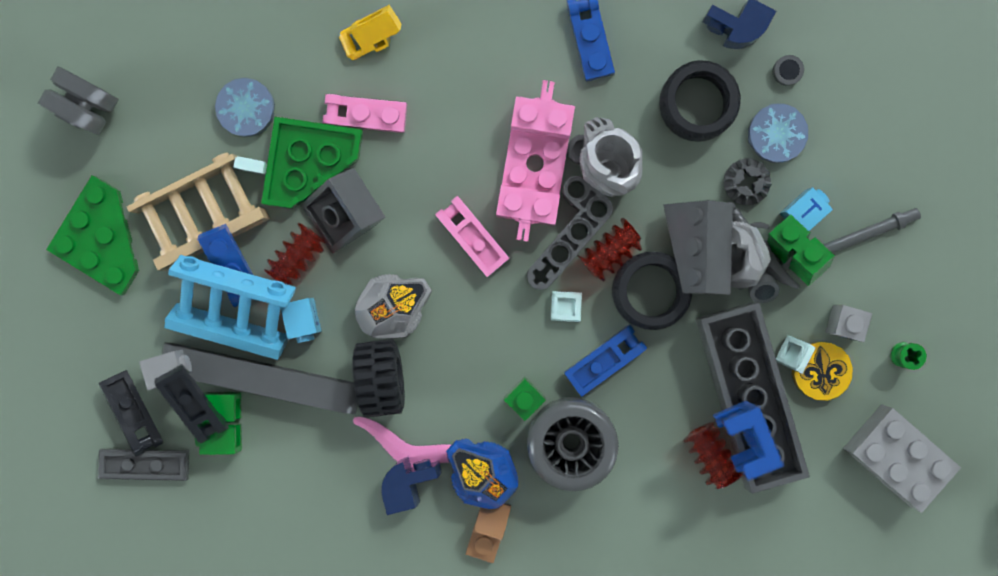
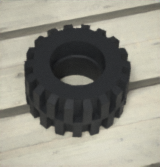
M393 339L356 343L353 351L352 365L355 394L360 412L365 418L401 414L405 404V391L401 357L397 344Z

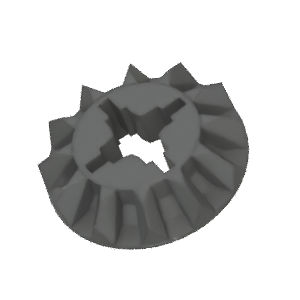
M752 158L734 162L727 169L724 176V188L731 200L740 205L759 203L768 195L772 185L770 172L762 162ZM744 172L745 174L747 173L748 177L758 176L759 178L752 184V190L748 186L737 187L744 180Z

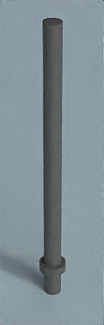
M917 208L904 213L896 212L889 219L823 245L832 253H835L895 228L901 230L906 227V224L920 219L921 214ZM792 257L785 264L782 261L779 262L786 272L791 270L789 267Z

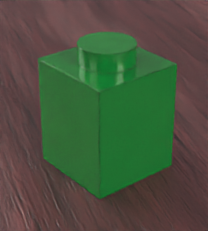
M524 376L504 396V401L526 421L546 401V398Z

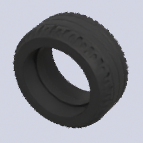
M706 60L688 62L677 68L665 82L659 102L661 116L666 126L680 138L697 142L713 139L727 130L738 115L741 104L739 86L733 75L717 63ZM691 78H702L712 82L719 89L723 98V110L721 116L715 122L701 126L692 124L682 117L676 106L675 95L678 87L684 81Z
M644 252L629 258L621 265L613 280L612 296L616 309L627 322L639 328L659 330L675 324L685 315L692 300V294L682 292L675 258L662 252ZM654 265L662 267L671 274L675 281L676 297L672 306L666 312L657 316H646L639 313L632 307L627 297L629 279L634 272L644 266Z

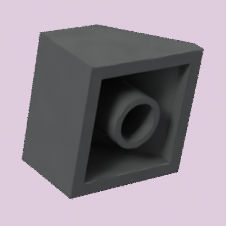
M354 168L329 178L301 204L332 254L370 231L385 218L379 205Z

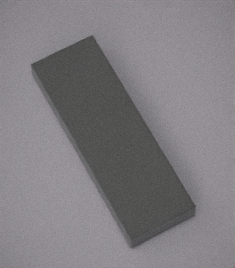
M99 449L98 479L186 481L189 479V450L145 449L143 454L135 457L131 449Z

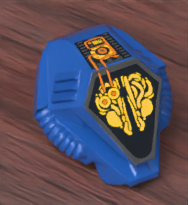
M465 438L456 440L446 451L447 459L453 469L451 476L452 486H454L453 489L457 496L464 501L463 503L485 509H496L501 507L516 492L519 483L518 475L510 452L506 448L493 442L489 443L488 441L474 444Z

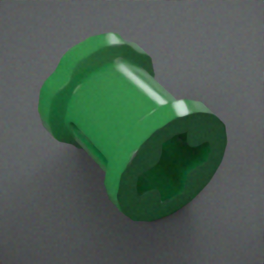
M899 342L892 347L890 358L896 366L916 370L925 364L927 354L925 349L919 344Z

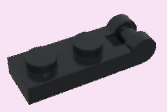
M182 364L155 378L154 385L200 444L210 440L212 434L216 432L221 434L228 430L225 418L217 412ZM206 420L209 421L206 425L200 424Z
M127 370L98 383L135 457L143 454V450L151 446L157 447L163 444V440ZM145 428L148 435L138 440L135 431Z

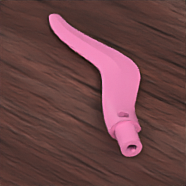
M355 417L353 419L355 425L368 431L397 462L405 457H409L411 468H413V463L424 459H430L431 463L439 461L440 464L450 463L447 459L446 451L451 445H410L374 420L365 417Z

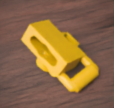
M389 4L355 21L350 27L342 30L339 39L347 58L356 60L373 50L379 52L388 47L390 36L397 34L402 24ZM351 34L353 35L361 49H356L355 44L351 38Z

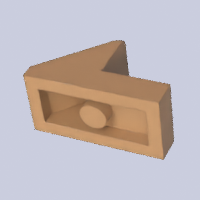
M504 503L496 509L480 507L465 555L494 563L500 541L504 536L511 505Z

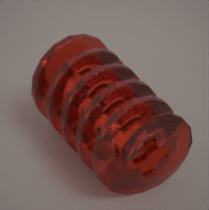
M625 218L620 220L623 229L617 225L612 226L611 229L614 236L606 232L603 233L602 236L605 244L598 240L593 242L596 251L588 247L584 249L586 259L577 255L591 274L603 282L606 280L603 273L604 270L614 274L613 263L623 266L622 255L630 259L633 257L632 247L642 251L640 235Z
M302 223L297 224L301 234L291 231L289 234L294 242L289 243L283 240L282 244L286 251L275 250L274 252L279 260L274 261L268 258L267 262L271 269H264L275 281H281L290 286H294L290 278L295 280L301 279L298 269L302 271L309 270L305 260L310 262L317 260L313 251L318 253L324 252L320 242L326 243Z
M714 421L691 431L683 439V442L694 443L688 452L690 454L699 453V456L694 460L695 464H705L699 471L701 475L710 474L705 484H715V489H721L739 480L743 474L734 470L732 460L729 459L732 454L731 451L723 449L726 441L723 438H717L721 433L718 428H711L715 423Z

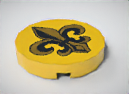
M811 343L816 348L803 374L792 370L794 383L803 394L812 399L828 401L837 398L847 390L852 380L853 367L850 358L841 347L832 343Z

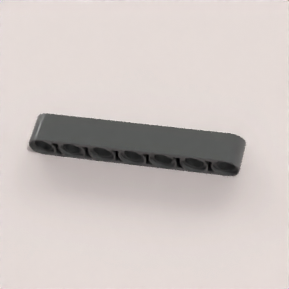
M164 343L162 355L177 350H183L184 355H188L192 365V371L189 373L194 381L340 413L356 414L358 404L354 382L175 343Z

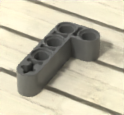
M573 176L567 179L562 189L563 198L578 213L530 267L527 273L528 283L535 289L542 290L548 288L612 214L613 207L611 201L583 180L581 176ZM572 183L581 184L584 189L583 196L580 198L571 197L568 193V186ZM601 202L604 204L606 213L603 217L598 218L592 215L590 211L592 203ZM581 224L586 228L587 235L585 239L576 240L572 237L571 228L573 225ZM556 246L564 247L568 253L566 261L562 263L554 261L551 256L552 249ZM543 258H546L550 265L558 268V271L554 273L550 269L545 275L548 281L545 284L543 282L535 284L533 282L535 279L533 271L535 269L539 272L543 270L546 264L541 261Z

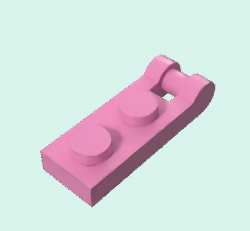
M325 94L324 104L327 105L326 115H323L322 124L405 133L408 105L406 102ZM339 106L347 107L346 117L338 116Z
M456 196L451 200L452 204L444 211L440 209L435 215L486 277H488L510 258L463 201ZM458 213H461L465 219L456 226L451 219Z

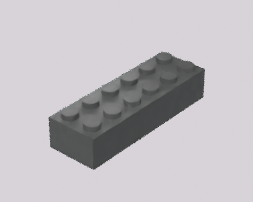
M751 302L695 318L721 409L725 410L744 401L760 407L783 463V467L751 480L745 478L744 471L740 472L744 488L753 494L809 478V471L760 303ZM743 431L734 435L729 434L735 454L750 448Z

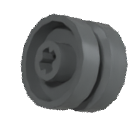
M57 66L51 81L55 86L66 91V94L62 95L52 89H46L41 95L38 104L53 112L61 120L79 129L83 128L99 135L106 121L101 115L92 111V107L94 106L106 113L112 112L119 99L79 76Z

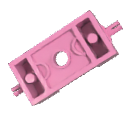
M548 80L542 81L540 98L530 99L516 96L496 212L497 217L519 222L516 240L521 241L522 232L525 229L523 241L529 242L531 224L555 226L575 106L560 104L552 100L555 82L550 81L549 90L546 92ZM539 156L543 160V168L538 172L530 171L526 165L528 158Z

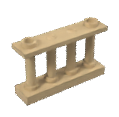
M229 153L220 154L212 159V164L152 194L150 192L142 193L133 199L134 203L126 206L129 212L137 214L143 212L161 248L159 252L161 256L153 259L158 271H168L180 255L196 257L204 253L198 241V235L202 231H198L180 195L181 192L193 186H196L214 223L212 225L213 229L226 224L233 238L270 220L264 208L251 206L232 168L235 157H237L236 155H229ZM219 173H222L240 209L238 212L239 217L231 221L228 218H224L206 182L207 179ZM167 199L170 200L188 236L186 238L187 243L179 247L172 245L154 208L155 205Z

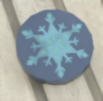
M249 78L234 79L224 85L217 95L215 103L216 116L226 130L237 136H257L269 127L275 114L273 96L268 88L257 80Z
M771 104L762 108L752 118L748 128L750 146L761 159L771 163H783L795 158L805 148L808 140V125L804 116L796 108L786 104Z

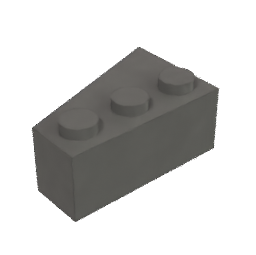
M712 200L663 204L682 292L702 295H731L733 204Z

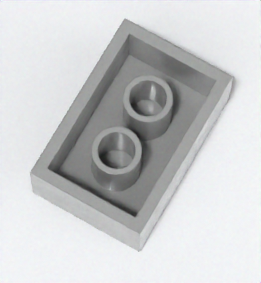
M880 405L843 447L847 453L902 501L920 513L927 508L961 469L957 463L895 409L885 405Z

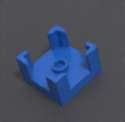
M744 401L713 414L719 428L725 426L728 434L734 435L743 431L750 448L732 455L731 460L738 473L744 471L743 474L747 480L783 467L760 407Z

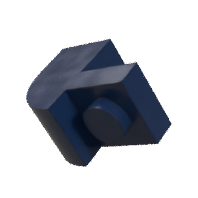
M748 0L738 17L712 4L702 22L707 24V28L711 32L718 35H723V33L728 35L722 46L729 49H742L755 43L764 34L777 11L757 0Z
M405 457L387 472L381 488L387 515L415 509L421 501L416 483L438 478L442 473L439 461L431 463L430 459H424L413 463V468H411L409 457Z

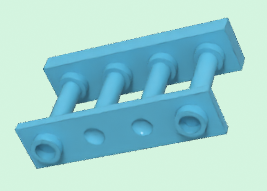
M180 255L168 271V275L182 279L180 303H176L166 316L164 328L278 360L288 342L287 334L277 331L280 307H287L295 293L296 287L281 281H272L201 261L192 256ZM194 282L211 287L208 311L192 307ZM223 291L240 295L237 320L220 315ZM252 299L269 303L265 327L249 323Z

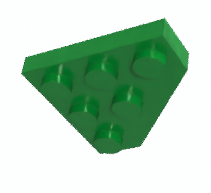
M275 116L261 204L289 209L295 208L311 196L329 178L342 173L359 160L363 130Z
M91 175L46 250L118 295L124 296L137 276L139 267L131 246L133 242L128 221L125 219L122 208L121 191L97 176Z

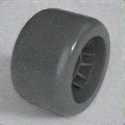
M566 397L548 403L535 415L527 436L528 455L536 473L549 485L564 491H582L596 486L609 475L618 456V436L612 421L599 406L582 398ZM575 434L579 437V444L575 448L570 449L563 445V440L567 435Z

